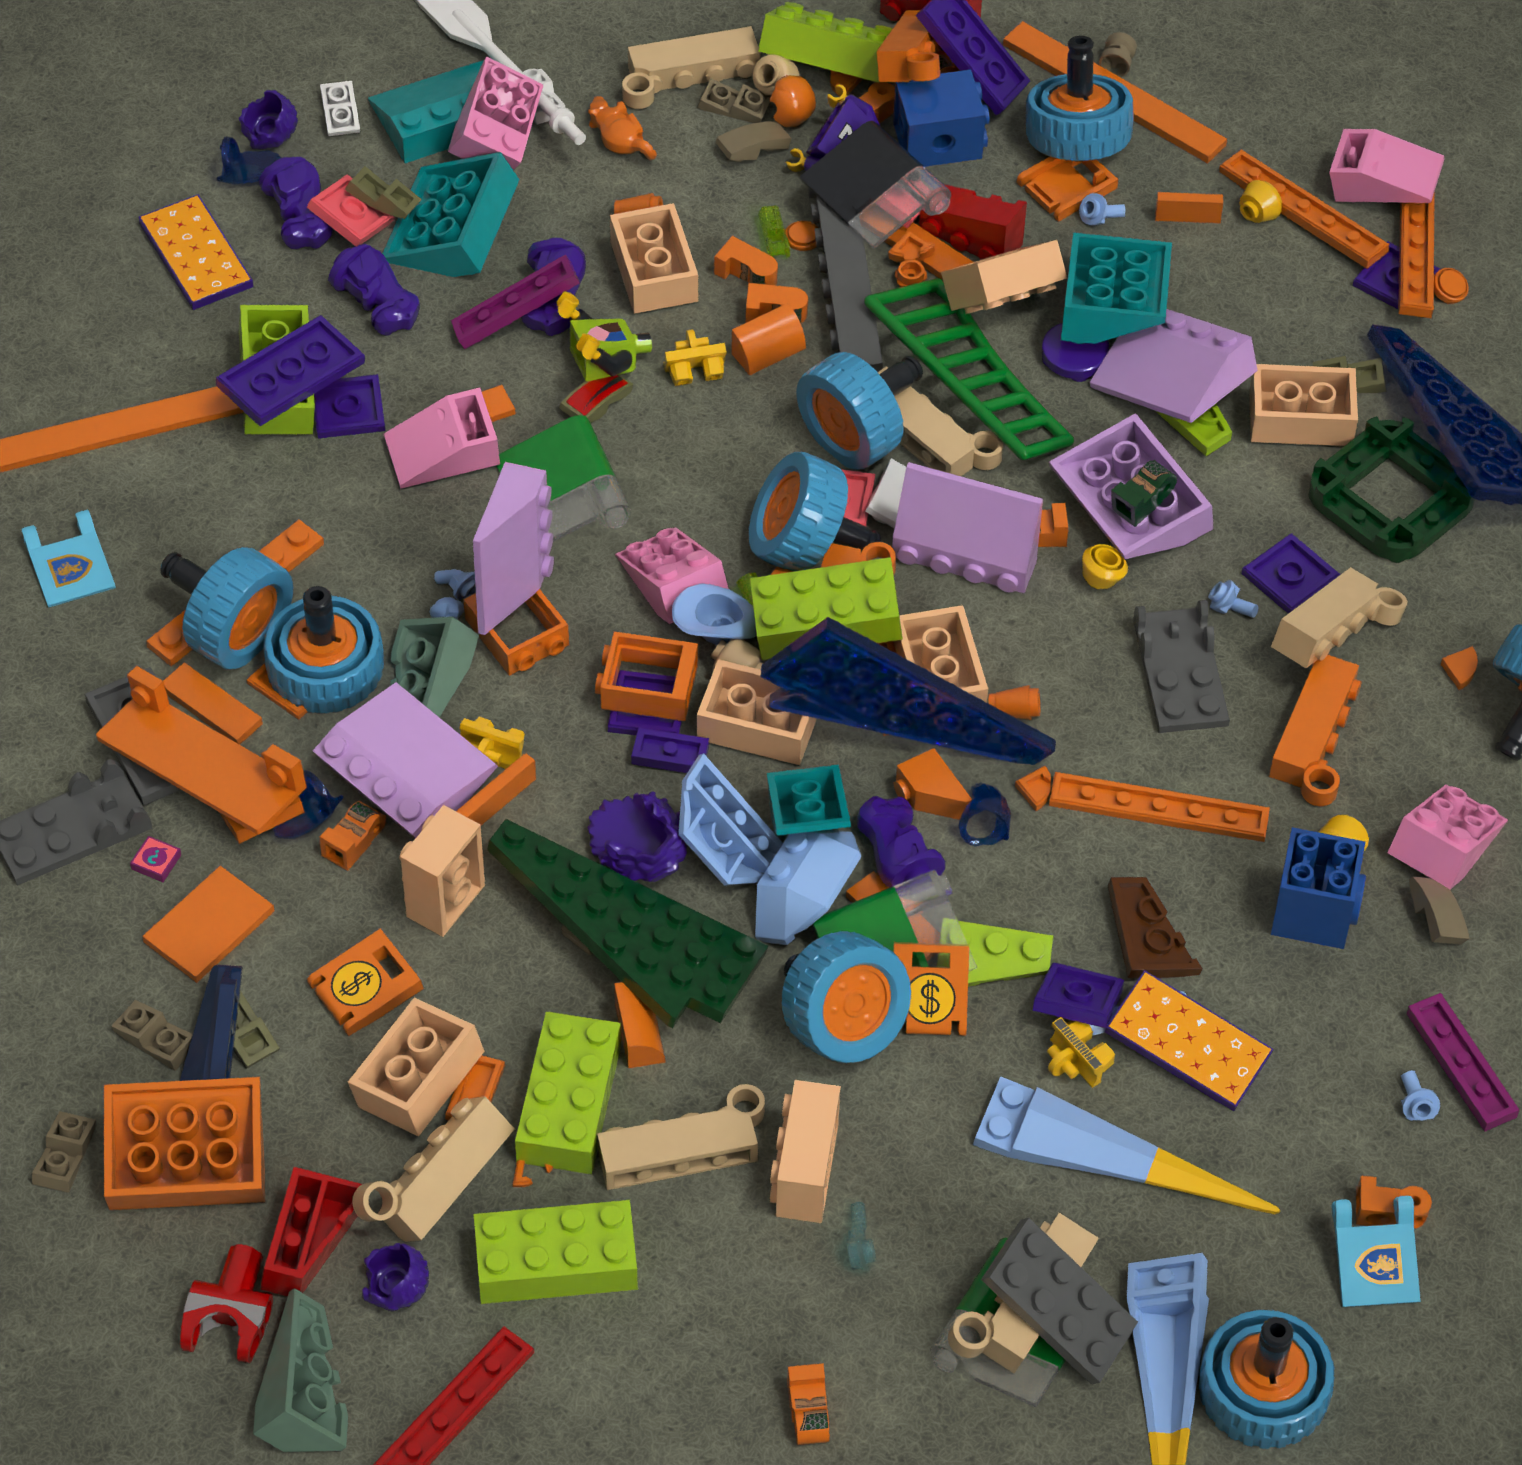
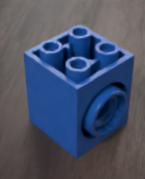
M971 69L941 73L939 78L930 81L911 80L909 82H895L893 125L899 144L924 167L982 159L983 147L988 146L985 125L989 124L990 116L988 106L982 105L981 84L974 81Z
M1292 827L1271 935L1344 949L1349 925L1357 924L1364 892L1366 875L1361 874L1360 870L1365 841Z

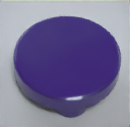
M1063 323L1057 324L1044 336L1042 362L1051 371L1060 376L1071 378L1076 382L1086 381L1096 373L1108 354V340L1095 344H1076L1071 341L1061 340Z

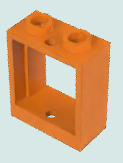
M540 589L525 603L547 631L511 649L505 645L494 629L490 630L486 635L479 634V638L509 676L518 671L530 669L535 662L549 655L554 656L561 653L569 645L567 622ZM475 593L463 599L465 620L478 633Z
M614 631L611 645H605L603 649L602 666H605L604 673H598L596 678L595 694L601 695V709L686 721L698 668V643ZM621 661L678 669L672 694L616 686Z

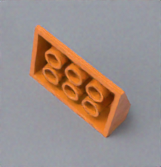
M260 1077L104 1085V1198L109 1210L265 1202V1160Z

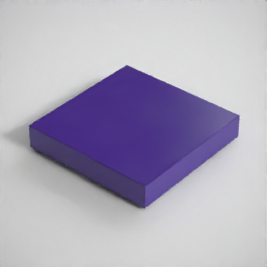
M1387 241L1389 243V252L1368 269L1364 268L1353 280L1352 286L1398 309L1400 247ZM1434 265L1435 275L1440 270V268Z
M378 374L340 378L314 394L318 439L386 431Z
M1292 533L1244 566L1241 572L1243 576L1288 614L1341 575Z
M619 670L616 686L672 694L676 677ZM611 711L608 732L637 735L638 727L680 734L682 721Z
M1052 963L1034 999L1032 1011L1106 1028L1123 992L1124 980L1059 963Z

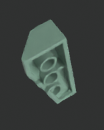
M454 617L400 620L391 651V662L396 665L395 679L391 680L390 686L397 682L440 717L471 666L479 634Z
M295 1288L288 1294L255 1404L253 1434L283 1452L342 1451L346 1448L348 1413L345 1403L339 1402L337 1405L335 1403L332 1385L340 1384L341 1381L339 1372L331 1369L325 1357V1353L333 1348L325 1308Z

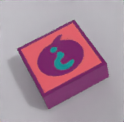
M148 836L130 862L131 869L164 882L181 857V849Z

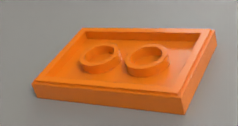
M219 866L142 936L143 942L198 983L215 965L224 959L275 911L274 905L222 866Z

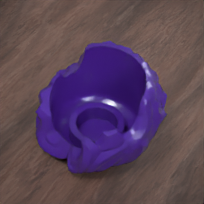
M266 90L264 97L257 99L256 102L252 101L248 104V107L243 108L242 115L238 118L243 135L251 141L250 147L258 150L278 148L291 137L298 123L295 106L291 104L290 99H287L276 90Z
M395 1243L393 1246L374 1249L368 1257L364 1258L369 1284L368 1289L367 1287L362 1289L364 1301L388 1311H397L400 1308L410 1307L412 1303L419 1301L426 1293V1288L429 1285L427 1261L424 1260L420 1251L416 1250L413 1246L405 1243Z

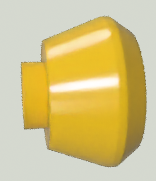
M1251 181L1239 202L1240 212L1243 217L1254 223L1274 220L1281 213L1282 200L1280 194L1273 185L1266 181Z
M1105 544L1094 545L1087 548L1082 556L1083 577L1095 589L1111 588L1123 579L1128 572L1126 560L1112 546Z

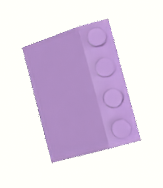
M1167 309L1165 323L1119 336L1091 379L1090 387L1192 423L1258 371L1252 338L1234 330Z
M1136 413L1049 461V466L1124 559L1184 546L1213 530L1212 505ZM1155 460L1177 476V483L1163 502L1134 527L1112 511L1111 490L1120 482L1126 484L1138 474L1147 462ZM1126 505V509L1131 512V508Z
M505 462L473 539L478 634L486 635L532 597L540 589L544 577H550L552 573L554 557L549 556L552 548L553 534L548 532L552 521V510L548 509L552 488L547 486L546 470Z
M908 462L893 533L892 548L895 551L896 558L904 564L912 565L916 563L931 567L932 570L940 574L949 572L963 576L972 583L985 582L996 585L1005 592L1017 591L1025 593L1037 561L1043 499Z
M397 682L338 722L313 750L328 767L414 839L420 834L424 822L430 815L435 816L443 805L457 811L498 767L491 759Z

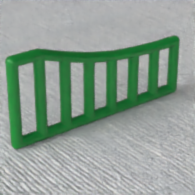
M935 278L865 297V306L1020 460H1028L1073 445L1074 437L1009 370L992 348L971 313L966 314L964 308L951 311L944 282L941 279ZM934 292L945 301L944 303L898 315H893L884 306ZM955 313L962 325L917 337L905 327ZM965 337H970L977 347L937 358L928 349V347ZM984 359L993 369V371L961 380L949 370ZM1003 382L1012 393L981 402L971 391ZM1023 404L1032 415L1003 424L993 412ZM1044 426L1054 437L1025 446L1015 434Z

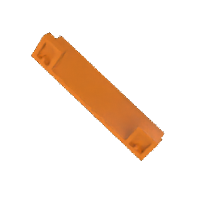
M138 666L127 674L131 688L130 694L133 699L96 733L99 742L256 834H261L307 788L300 759L274 744L263 753L264 758L258 756L170 705L164 681Z

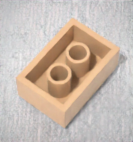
M674 203L610 215L611 245L634 314L698 302V272Z
M1057 240L1019 248L941 272L951 311L964 308L966 314L1004 305L1003 303L1021 300L1035 293L1039 294L1056 289L1055 282L1068 279Z
M1256 364L1258 371L1251 377L1249 390L1251 442L1345 446L1355 438L1358 423L1356 368Z
M963 605L900 615L903 639L893 641L918 726L986 715L988 686Z
M718 659L697 713V737L709 738V743L800 765L820 712L821 684Z
M445 805L440 808L435 816L430 815L426 819L420 834L413 842H407L400 853L407 918L444 937L485 886L481 825Z
M414 997L349 1079L348 1084L360 1109L419 1137L485 1051L475 1025Z
M795 1080L792 1094H785L782 1117H784L783 1125L779 1127L776 1150H778L777 1159L773 1160L770 1183H772L770 1203H776V1217L822 1223L839 1125L841 1086Z

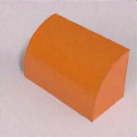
M789 303L732 329V355L749 376L806 349L803 328Z
M623 982L614 983L615 1007L618 1022L621 1023V1036L628 1068L665 1063L666 1060L656 1014Z

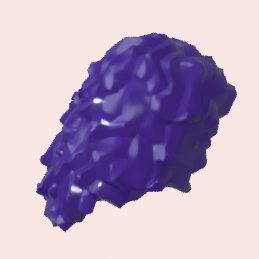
M653 791L649 794L635 793L633 799L626 796L622 801L617 799L608 801L604 799L602 805L599 806V810H594L592 815L589 816L590 824L587 828L590 834L589 845L593 848L591 849L592 854L599 858L601 865H606L633 881L641 879L647 882H656L676 872L679 869V863L686 858L688 845L679 836L680 811L674 812L668 804V799L657 798L656 793Z

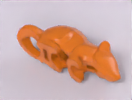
M594 97L590 104V109H588L591 118L589 126L591 128L598 127L604 146L618 154H632L640 151L648 160H654L657 156L656 151L653 150L652 145L643 140L642 126L633 113L628 115L623 101L618 102L615 107H609L603 97Z

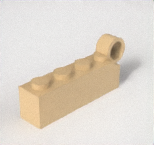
M752 26L628 47V69L630 74L622 82L623 102L628 107L643 109L653 103L654 94L660 90L676 87L684 89L694 84L709 82L711 78L720 82L723 79L735 77L748 78L752 76L756 63L761 59V52L758 51L759 47ZM640 89V90H644V91H642V92H634L633 90Z
M886 366L885 368H883L882 370H880L878 373H879V374L882 373L883 371H885L886 369H888V367ZM911 386L895 396L902 414L904 426L900 444L929 468L962 476L971 470L973 466L981 470H991L1000 465L1003 455V442L992 431H980L974 435L967 433L954 422L950 415L941 412L931 403L927 396L919 394ZM990 448L993 452L983 453L978 451V449Z
M1350 567L1281 619L1271 647L1301 666L1308 668L1318 659L1320 661L1325 659L1333 647H1340L1350 634H1357L1368 619L1390 626L1399 624L1408 603L1407 599L1395 589L1387 587L1377 588L1378 583Z
M742 1084L734 1087L728 1093L726 1106L718 1111L702 1114L688 1113L676 1119L665 1121L650 1120L639 1126L628 1128L613 1127L605 1132L597 1133L598 1154L607 1190L758 1162V1142L754 1127L759 1125L764 1118L765 1098L763 1093L753 1085ZM741 1101H750L757 1107L750 1112H741L734 1106Z
M486 1096L462 1099L451 1110L453 1116L450 1120L430 1134L427 1139L429 1142L427 1147L406 1162L404 1165L405 1172L398 1181L395 1180L390 1184L384 1181L369 1182L357 1188L353 1195L355 1213L359 1218L367 1222L383 1220L405 1242L422 1240L515 1128ZM374 1189L379 1192L382 1198V1207L377 1214L369 1206V1195Z
M1058 1213L1052 1224L1044 1221L1040 1227L1080 1267H1082L1099 1239L1061 1213ZM998 1295L994 1301L999 1303L1000 1307L995 1315L989 1311L986 1312L985 1316L977 1312H965L957 1317L948 1332V1342L951 1349L959 1356L965 1358L977 1357L983 1353L1012 1373L1016 1372L1039 1336ZM963 1326L974 1328L979 1333L981 1342L972 1344L965 1341L960 1335L959 1328Z

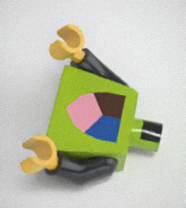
M563 292L557 300L559 315L567 319L571 317L570 351L585 381L633 372L636 368V354L652 351V341L649 332L632 334L626 321L623 319H593L582 309L576 310L579 300L569 292Z

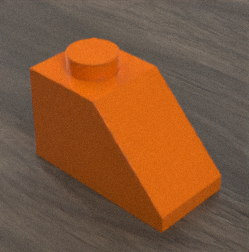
M935 748L897 765L894 789L898 797L908 800L914 810L962 821L970 819L972 798Z

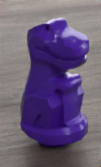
M283 157L266 167L259 177V186L266 196L275 197L280 206V215L285 221L281 227L283 242L291 249L302 247L320 248L332 236L333 228L307 208L310 199L321 193L320 177L316 168L302 157Z
M550 238L535 242L528 249L527 263L535 272L565 254L571 261L580 283L586 270L584 252L579 246L565 239ZM580 283L569 289L567 292L575 296L580 286ZM561 294L522 316L521 320L525 326L532 330L544 331L549 336L559 334L570 328L571 317L568 319L563 318L558 313L557 300Z
M361 244L343 250L336 257L328 277L330 285L336 291H348L355 297L358 303H362V307L366 311H371L377 305L372 311L371 323L378 333L386 336L397 330H410L413 327L420 310L419 299L415 294L402 288L387 259L380 251L370 245Z
M873 796L860 808L857 816V827L870 839L873 845L876 868L880 879L887 887L894 886L897 892L903 894H918L928 890L940 879L946 868L943 856L935 849H927L922 834L918 832L917 827L911 825L914 814L911 805L905 798L882 799L878 796Z

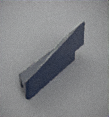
M215 965L211 969L180 1081L227 1079L231 1077L242 966Z

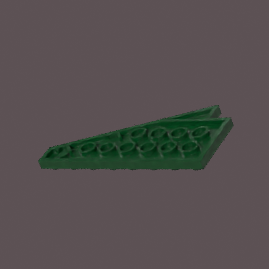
M508 819L503 821L489 840L487 851L648 1008L672 1029L687 1007L721 1024L767 952V945Z

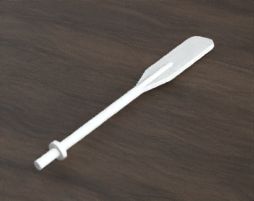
M414 0L451 39L483 50L491 59L525 75L492 42L488 16L472 0ZM541 92L538 106L550 117L549 125L551 129L559 134L565 132L577 145L584 143L586 135L574 124V114L568 108L559 109Z

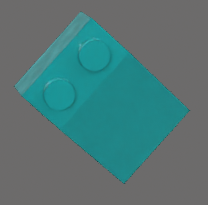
M839 765L767 773L770 813L773 829L777 836L851 827Z

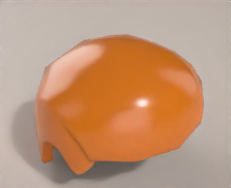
M794 75L781 77L775 83V90L770 97V102L775 103L777 107L773 117L775 121L784 127H796L805 122L814 113L816 108V99L810 84L801 76Z

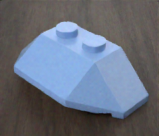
M704 753L698 755L682 780L679 836L724 886L758 883L783 842Z
M821 830L789 834L757 884L756 939L765 943L788 945L795 939V934L807 929L830 909L862 857L855 836L851 831Z

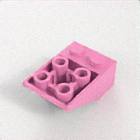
M486 57L455 125L448 152L462 159L501 152L514 170L522 161L543 84Z
M1344 129L1329 171L1335 202L1431 203L1443 166L1444 155L1376 129Z
M480 388L447 395L384 433L385 442L400 489L500 465L497 436Z
M676 527L663 529L655 537L646 541L631 543L625 550L615 554L656 614L668 624L674 622L672 618L674 600L687 587L697 584H711L728 589L721 560Z
M1444 785L1403 817L1388 850V854L1439 882L1448 889H1452L1466 876L1507 823L1508 819L1499 815L1495 808L1486 804H1480L1467 797L1466 792L1462 789Z

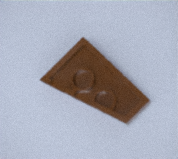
M1111 877L1107 886L1127 977L1139 978L1144 970L1157 978L1200 975L1203 968L1196 958L1192 959L1185 948V939L1180 931L1175 932L1166 917L1167 910L1146 877Z

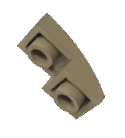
M711 78L697 108L758 123L761 122L766 112L771 96L764 95L745 84L742 85L740 91H737Z
M766 121L728 131L718 136L715 143L729 160L742 162L743 160H757L761 149L765 151L788 149L792 138L777 121Z
M1411 877L1408 879L1415 913L1426 914L1432 942L1461 945L1470 939L1463 914L1450 889L1432 878Z
M134 1000L111 1026L113 1031L124 1040L174 1071L186 1060L193 1036L192 1033L168 1023L163 1012L137 1000Z
M59 1111L46 1135V1149L32 1172L33 1185L70 1192L94 1133L96 1119Z

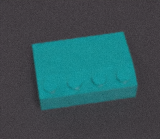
M484 60L368 97L369 103L404 163L449 148L455 125Z
M501 152L421 167L411 191L422 200L405 219L398 217L382 254L390 264L450 277L480 273L520 179Z
M1073 233L1061 340L1071 341L1076 344H1095L1165 323L1172 243Z

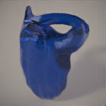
M226 136L220 145L223 163L222 175L217 177L216 180L233 185L257 182L264 169L281 157L279 154L269 150L240 153L235 139Z
M303 770L307 788L300 794L299 798L302 801L305 813L274 827L275 836L280 839H296L313 831L333 815L336 807L344 798L343 795L331 796L317 776L310 771Z
M982 782L974 784L971 787V794L974 799L965 807L959 819L958 828L961 837L966 843L974 847L994 845L1001 840L1007 841L1009 839L1012 814L1006 798L996 787ZM987 810L997 816L995 828L989 836L975 838L967 833L966 826L973 815Z

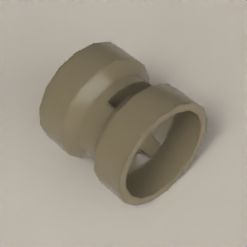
M1117 32L1109 35L1104 51L1101 54L1099 65L1109 71L1111 67L1118 68L1117 76L1123 77L1127 75L1131 67L1132 58L1137 50L1136 41L1126 33Z

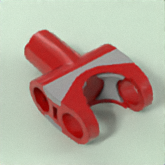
M236 1244L231 1246L218 1284L200 1280L193 1281L183 1312L180 1335L182 1351L194 1352L199 1336H203L214 1327L225 1324L233 1326L232 1329L240 1337L237 1348V1360L244 1363L252 1362L264 1337L273 1308L272 1294L253 1291L263 1260L261 1252L247 1245Z

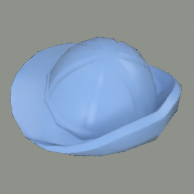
M697 584L687 587L677 596L672 605V618L678 628L690 635L702 636L712 644L718 645L721 640L728 643L731 639H751L757 636L753 606L742 596L727 588L711 584Z

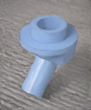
M1091 193L1082 200L1079 214L1085 224L1090 226L1101 225L1105 223V218L1125 217V205H1107L1106 199L1102 195Z
M451 569L435 573V582L437 584H449L453 589V596L457 600L467 598L476 593L475 571L463 572Z
M1232 580L1224 583L1218 582L1209 593L1208 598L1212 600L1210 608L1216 612L1225 614L1230 609L1252 618L1258 612L1257 604L1237 598L1240 588Z
M444 597L437 600L429 612L432 618L454 617L458 619L464 613V605L461 601L455 600L452 597Z
M1408 1071L1402 1074L1401 1079L1408 1094L1404 1100H1401L1402 1110L1406 1118L1410 1121L1433 1119L1440 1109V1100L1436 1093L1430 1089L1421 1088L1415 1071Z

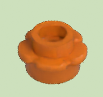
M913 259L905 260L900 263L895 271L896 282L900 287L923 282L927 279V272L924 270L921 262Z

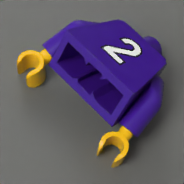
M841 84L836 85L835 92L840 97H833L831 94H827L828 103L834 110L807 149L806 153L810 156L805 158L801 150L794 148L790 153L793 157L800 158L797 163L787 161V167L796 172L803 169L807 171L864 123L875 121L879 125L873 107L854 95L847 96L846 88Z

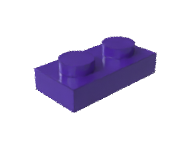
M638 727L631 755V764L687 773L698 755L704 753L707 756L709 738Z

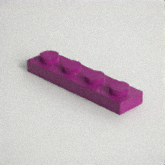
M566 254L452 319L451 323L463 348L466 349L482 341L487 336L580 283Z
M1438 993L1408 1006L1407 1016L1484 1132L1517 1118L1519 1108L1443 995Z

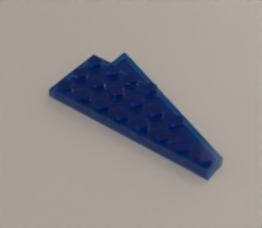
M1372 324L1367 337L1388 367V371L1398 382L1401 391L1413 405L1414 411L1426 425L1428 432L1434 437L1441 452L1451 463L1454 472L1468 489L1469 495L1479 501L1492 500L1508 505H1522V433L1401 329Z
M829 617L761 666L760 677L780 687L770 695L769 707L1018 764L1035 765L1055 752V739Z

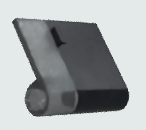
M868 121L861 125L800 176L801 181L873 249L879 246L919 211L923 210L930 216L942 214L948 209L951 202V191L875 121Z

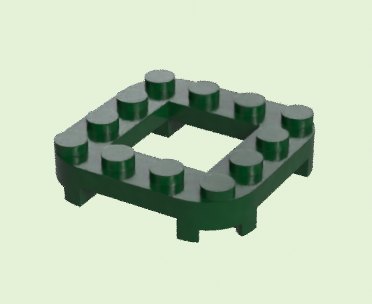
M1376 416L1366 421L1365 430L1327 461L1320 458L1316 462L1311 477L1308 497L1320 513L1374 554L1391 562L1400 563L1421 554L1471 512L1477 494V482L1474 477L1475 469L1467 461L1461 466L1457 465L1414 433L1415 422L1403 417L1401 422L1395 420L1379 421V418ZM1388 458L1435 492L1432 497L1406 518L1402 519L1398 516L1393 521L1350 490V488Z

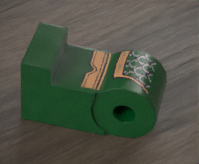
M1155 460L1147 462L1138 474L1126 484L1120 482L1111 490L1112 511L1136 527L1172 492L1177 483V476ZM1126 505L1131 508V512L1126 509Z

